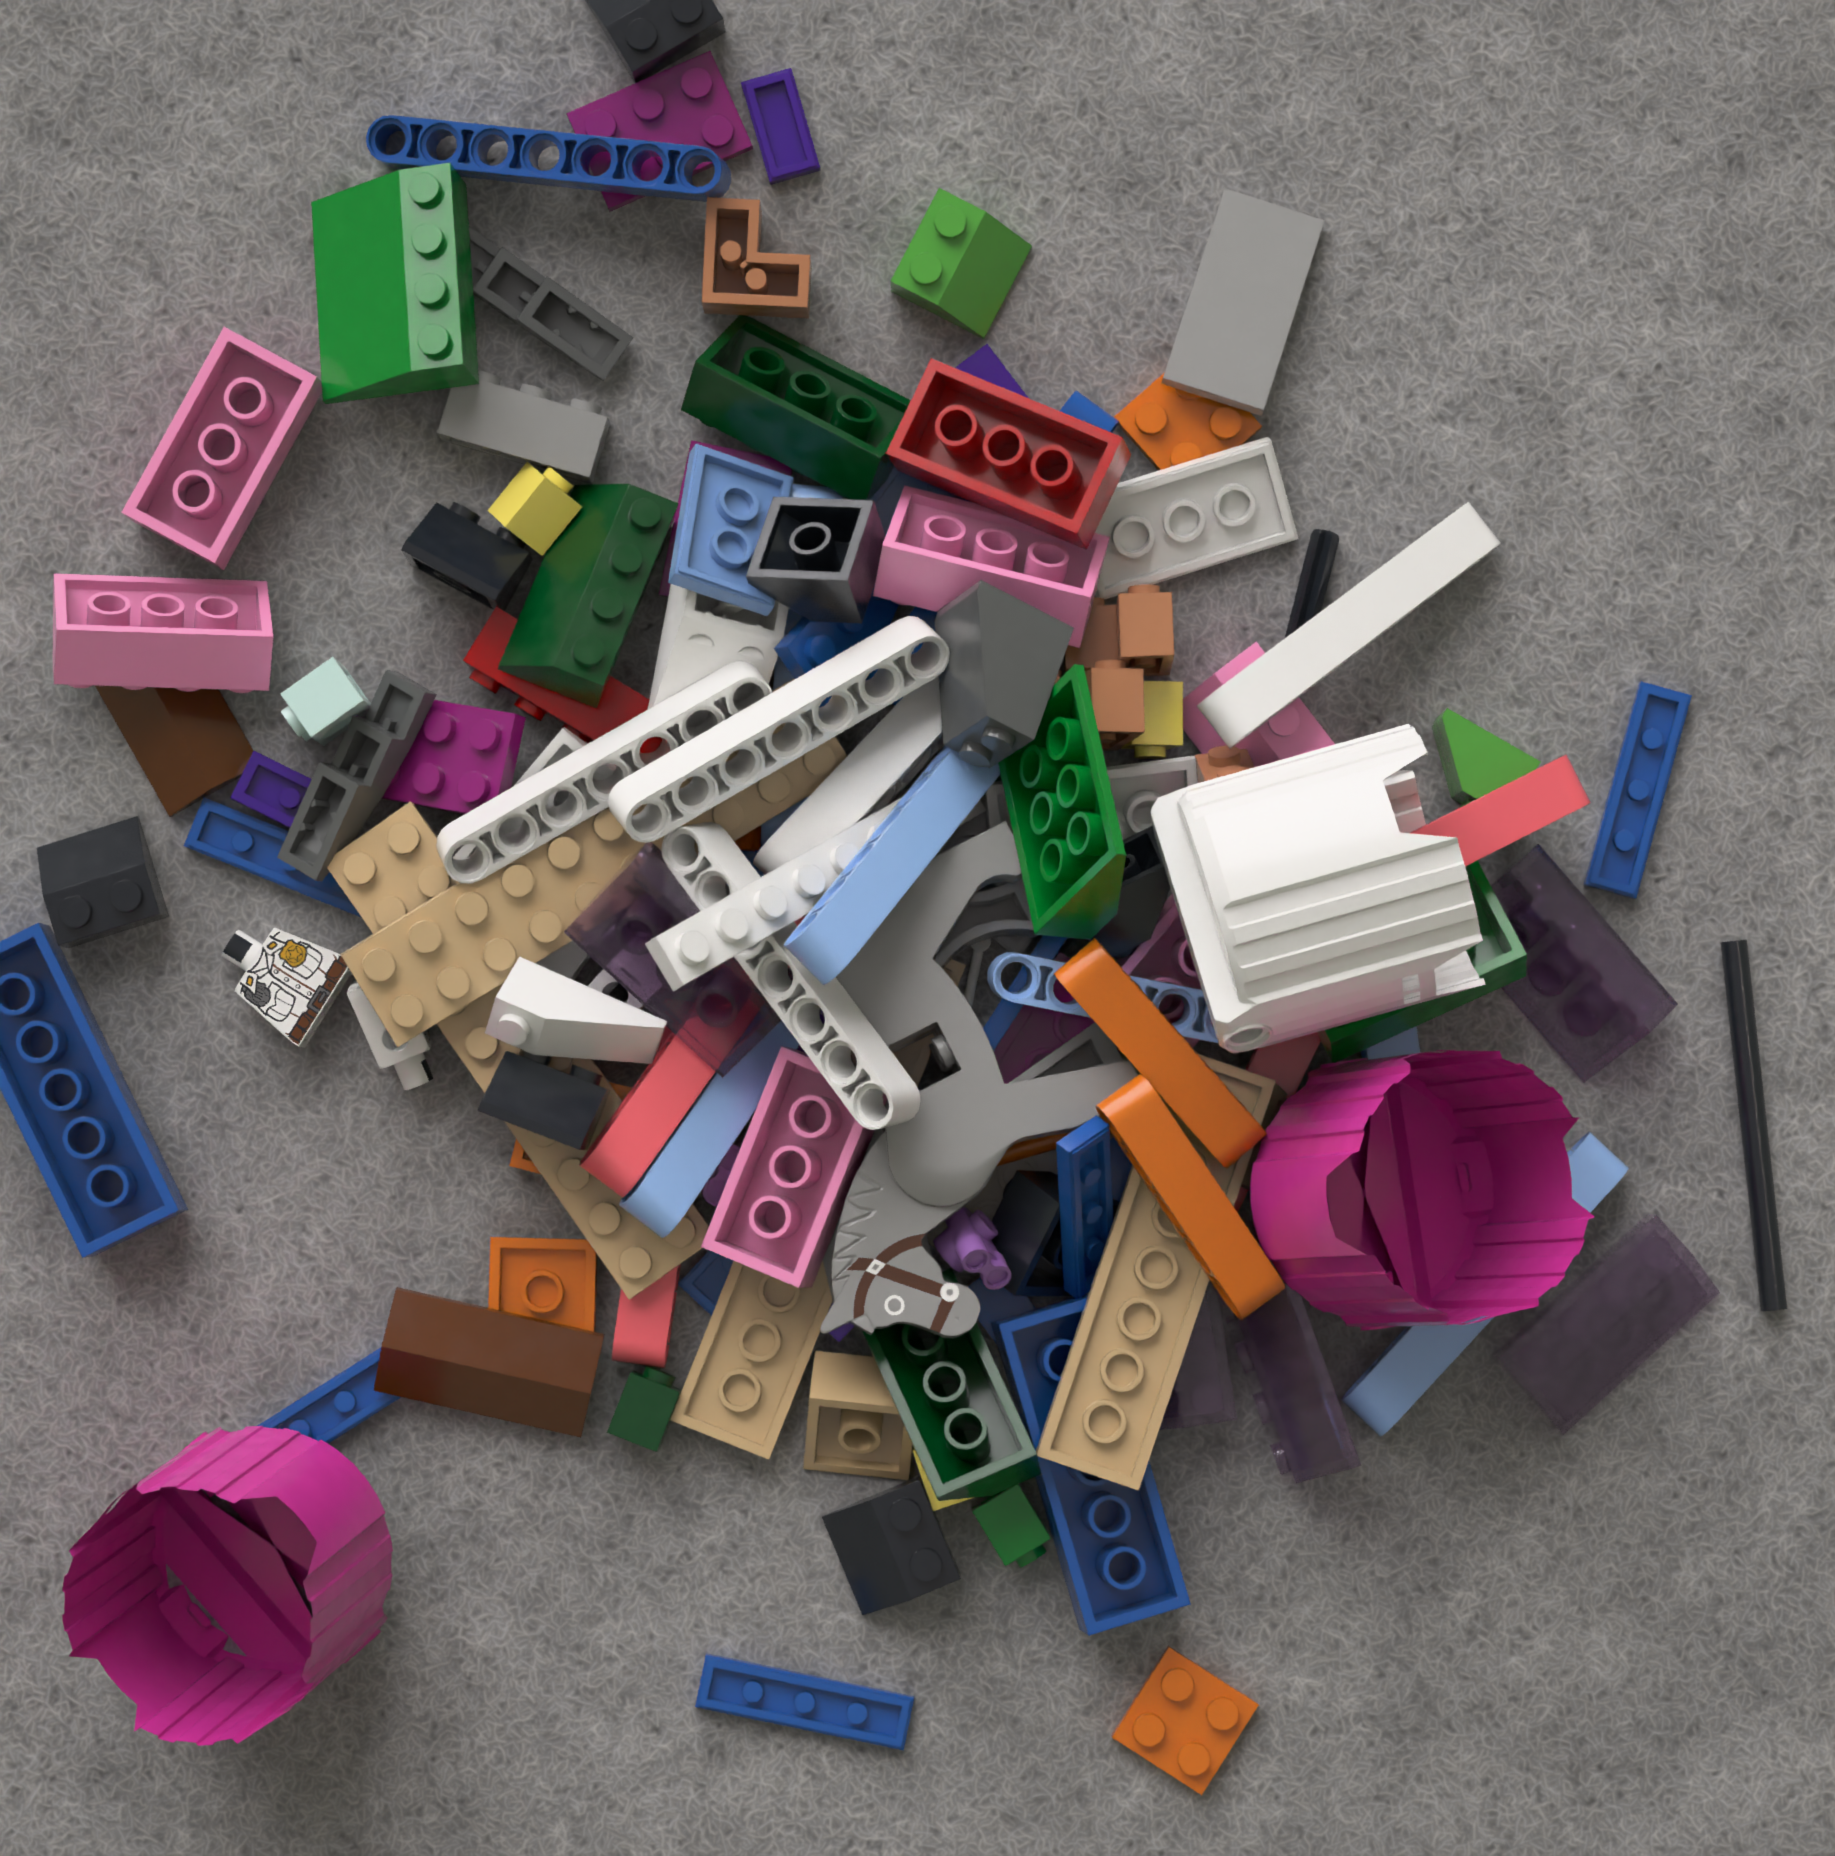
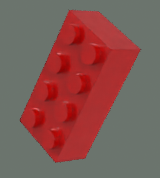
M932 358L886 452V455L897 471L1087 550L1131 457L1123 437Z

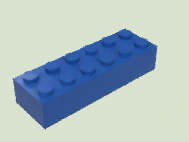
M37 923L0 941V1089L82 1258L94 1257L187 1211L188 1208L61 947L58 946L50 925Z
M1088 1294L991 1322L1014 1405L1035 1451ZM1037 1456L1041 1474L1035 1476L1079 1630L1090 1636L1191 1605L1149 1461L1138 1491Z

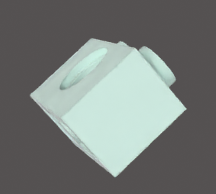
M331 657L280 693L288 704L286 708L281 710V713L299 737L302 736L306 742L313 738L323 746L347 730L352 716L365 717L371 704L345 666L334 657Z

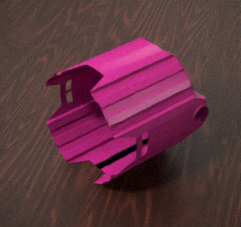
M1437 1050L1446 1052L1430 1051L1369 1060L1368 1058L1321 1064V1068L1308 1072L1306 1086L1296 1094L1291 1095L1281 1105L1279 1112L1271 1124L1267 1126L1265 1130L1267 1135L1261 1139L1260 1149L1256 1161L1253 1162L1251 1173V1209L1257 1236L1265 1255L1272 1261L1284 1282L1292 1290H1295L1309 1301L1310 1305L1322 1312H1330L1340 1316L1345 1321V1326L1360 1327L1361 1331L1395 1326L1465 1325L1539 1306V1297L1551 1287L1558 1285L1565 1277L1564 1272L1575 1255H1579L1585 1241L1583 1237L1588 1219L1595 1216L1572 1199V1177L1569 1158L1563 1137L1580 1117H1572L1562 1102V1096L1554 1087H1549L1539 1079L1532 1069L1521 1063L1515 1064L1502 1059L1500 1051ZM1480 1316H1488V1317H1485V1318L1476 1320V1321H1474V1322L1462 1323V1322H1466V1321H1469V1320L1478 1318V1317H1480Z
M248 1426L242 1430L228 1432L219 1427L209 1434L206 1431L174 1458L140 1480L132 1488L130 1487L129 1490L127 1489L120 1495L122 1496L110 1512L108 1510L115 1501L109 1505L95 1524L69 1550L73 1559L68 1573L64 1576L62 1591L65 1593L64 1614L62 1615L64 1631L68 1633L72 1652L69 1656L98 1659L114 1683L137 1704L134 1732L141 1728L157 1735L158 1739L172 1743L183 1741L196 1743L198 1746L213 1745L217 1741L232 1739L238 1744L286 1713V1709L302 1700L340 1665L347 1663L381 1632L380 1628L388 1618L383 1612V1603L387 1592L390 1590L392 1581V1541L384 1517L385 1510L376 1492L358 1468L323 1440L317 1441L298 1431L287 1428L276 1429L263 1426ZM201 1489L210 1498L216 1494V1496L225 1499L253 1531L214 1505ZM166 1564L182 1581V1585L169 1588ZM290 1574L305 1590L307 1599L311 1602L313 1617L309 1613ZM185 1586L227 1634L211 1625V1621L197 1604L192 1603ZM229 1636L246 1656L223 1650Z

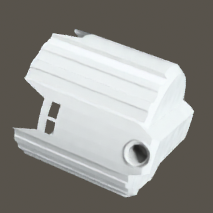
M1409 724L1190 785L1158 797L1153 804L1150 814L1156 843L1220 1047L1233 1054L1245 1052L1486 985L1484 978H1479L1478 973L1473 968L1466 951L1483 941L1458 838L1410 833L1426 825L1414 772L1413 770L1399 769L1421 756L1428 755L1420 735L1417 734L1413 726L1410 727Z

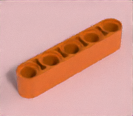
M1096 938L1054 973L1064 988L1142 1076L1147 1079L1157 1093L1224 1168L1228 1169L1267 1135V1132Z
M1141 1074L1137 1075L1095 1106L1101 1119L1109 1124L1110 1133L1221 1298L1237 1318L1243 1320L1285 1289L1281 1277L1158 1093Z

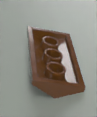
M95 685L169 817L174 816L202 800L203 797L209 796L241 777L254 750L219 689H199L186 692L176 688L146 687L140 690H130L122 686Z
M397 1287L381 1346L373 1391L581 1438L605 1334Z

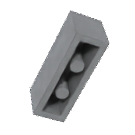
M478 370L479 384L450 389L437 432L442 441L524 465L526 462H529L535 468L544 471L550 466L562 476L593 484L611 425L608 417L600 415L602 407L574 398L571 400L570 406L550 400L551 392L533 385L521 384L519 391L500 386V377Z

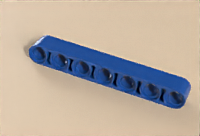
M396 115L382 116L376 119L369 127L366 135V143L370 153L380 162L396 170L451 163L460 177L702 202H707V197H723L731 184V171L727 163L711 149L695 145ZM403 131L406 140L403 149L395 155H388L386 152L387 139L391 134ZM454 136L457 143L455 153L450 158L439 161L436 153L438 144L442 139ZM506 141L508 145L506 158L502 163L490 166L487 161L490 147L497 142ZM548 147H558L560 156L558 163L550 170L541 171L538 167V159L542 151ZM599 152H609L611 155L609 169L600 176H592L589 171L591 159ZM651 157H661L663 161L661 174L652 181H643L640 172L643 163ZM703 162H712L715 167L713 179L705 186H694L692 182L694 169Z

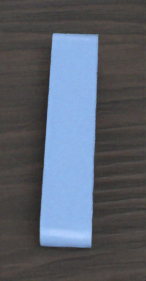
M1016 952L1003 953L991 962L987 971V981L990 989L998 997L1014 1003L1091 1018L1075 999L1067 1003H1061L1054 995L1053 985L1057 979L1054 973L1066 962ZM1012 962H1020L1027 971L1025 985L1016 992L1006 991L1001 983L1003 968ZM1129 975L1158 1009L1161 1000L1169 994H1177L1182 999L1184 1004L1183 1014L1176 1022L1171 1023L1182 1036L1218 1043L1201 989Z
M764 1002L642 1177L619 1202L620 1207L661 1238L666 1237L684 1217L756 1110L781 1046L797 1049L799 1043L777 1013L767 1003Z

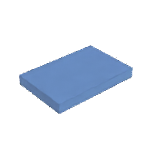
M695 444L688 458L668 583L768 616L774 608L775 599L748 584L746 574L773 497H791L794 477Z

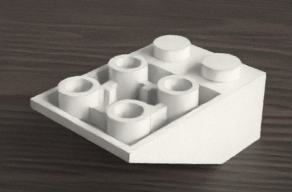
M671 584L648 709L721 667L735 661H746L753 664L769 684L778 657L774 648L784 637L789 608L775 600L772 611L768 616H764ZM746 683L738 687L733 699L743 700L748 698L753 693L755 684ZM698 710L689 716L686 726L696 727L706 721L709 711Z

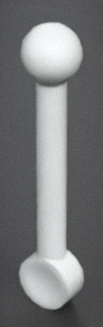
M991 939L971 945L973 953L964 997L971 1008L983 952L989 948Z

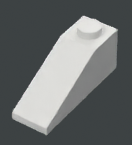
M519 957L495 998L485 1034L533 1055L652 1064L667 1021Z

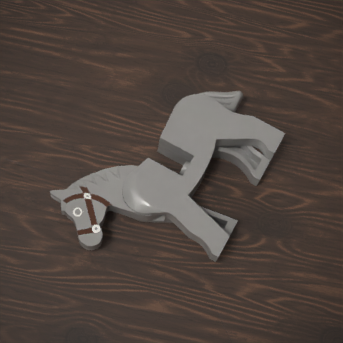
M1006 821L935 856L853 960L836 976L892 1053L933 1033L934 1038L931 1039L932 1043L929 1044L930 1050L941 1071L945 1073L952 1070L953 1074L919 1091L921 1102L919 1111L914 1118L904 1123L882 1128L883 1134L870 1148L859 1167L847 1194L836 1233L831 1270L834 1303L822 1322L820 1331L823 1334L829 1333L847 1323H851L869 1335L875 1329H883L895 1324L912 1325L943 1338H956L969 1332L976 1323L980 1313V1303L977 1296L971 1289L962 1284L944 1281L940 1266L923 1248L922 1239L983 1191L994 1169L1011 1146L1026 1140L1069 1133L1096 1115L1100 1117L1095 1106L1138 1075L1129 1060L1123 1061L1115 1044L1096 1023H1093L1014 1080L1004 1084L996 1057L982 1025L964 995L943 970L948 962L958 953L977 942L1002 936H1038L1034 934L1014 836ZM1009 882L987 891L978 892L983 887L992 883ZM851 1050V1061L853 1065L856 1067V1056L854 1052Z

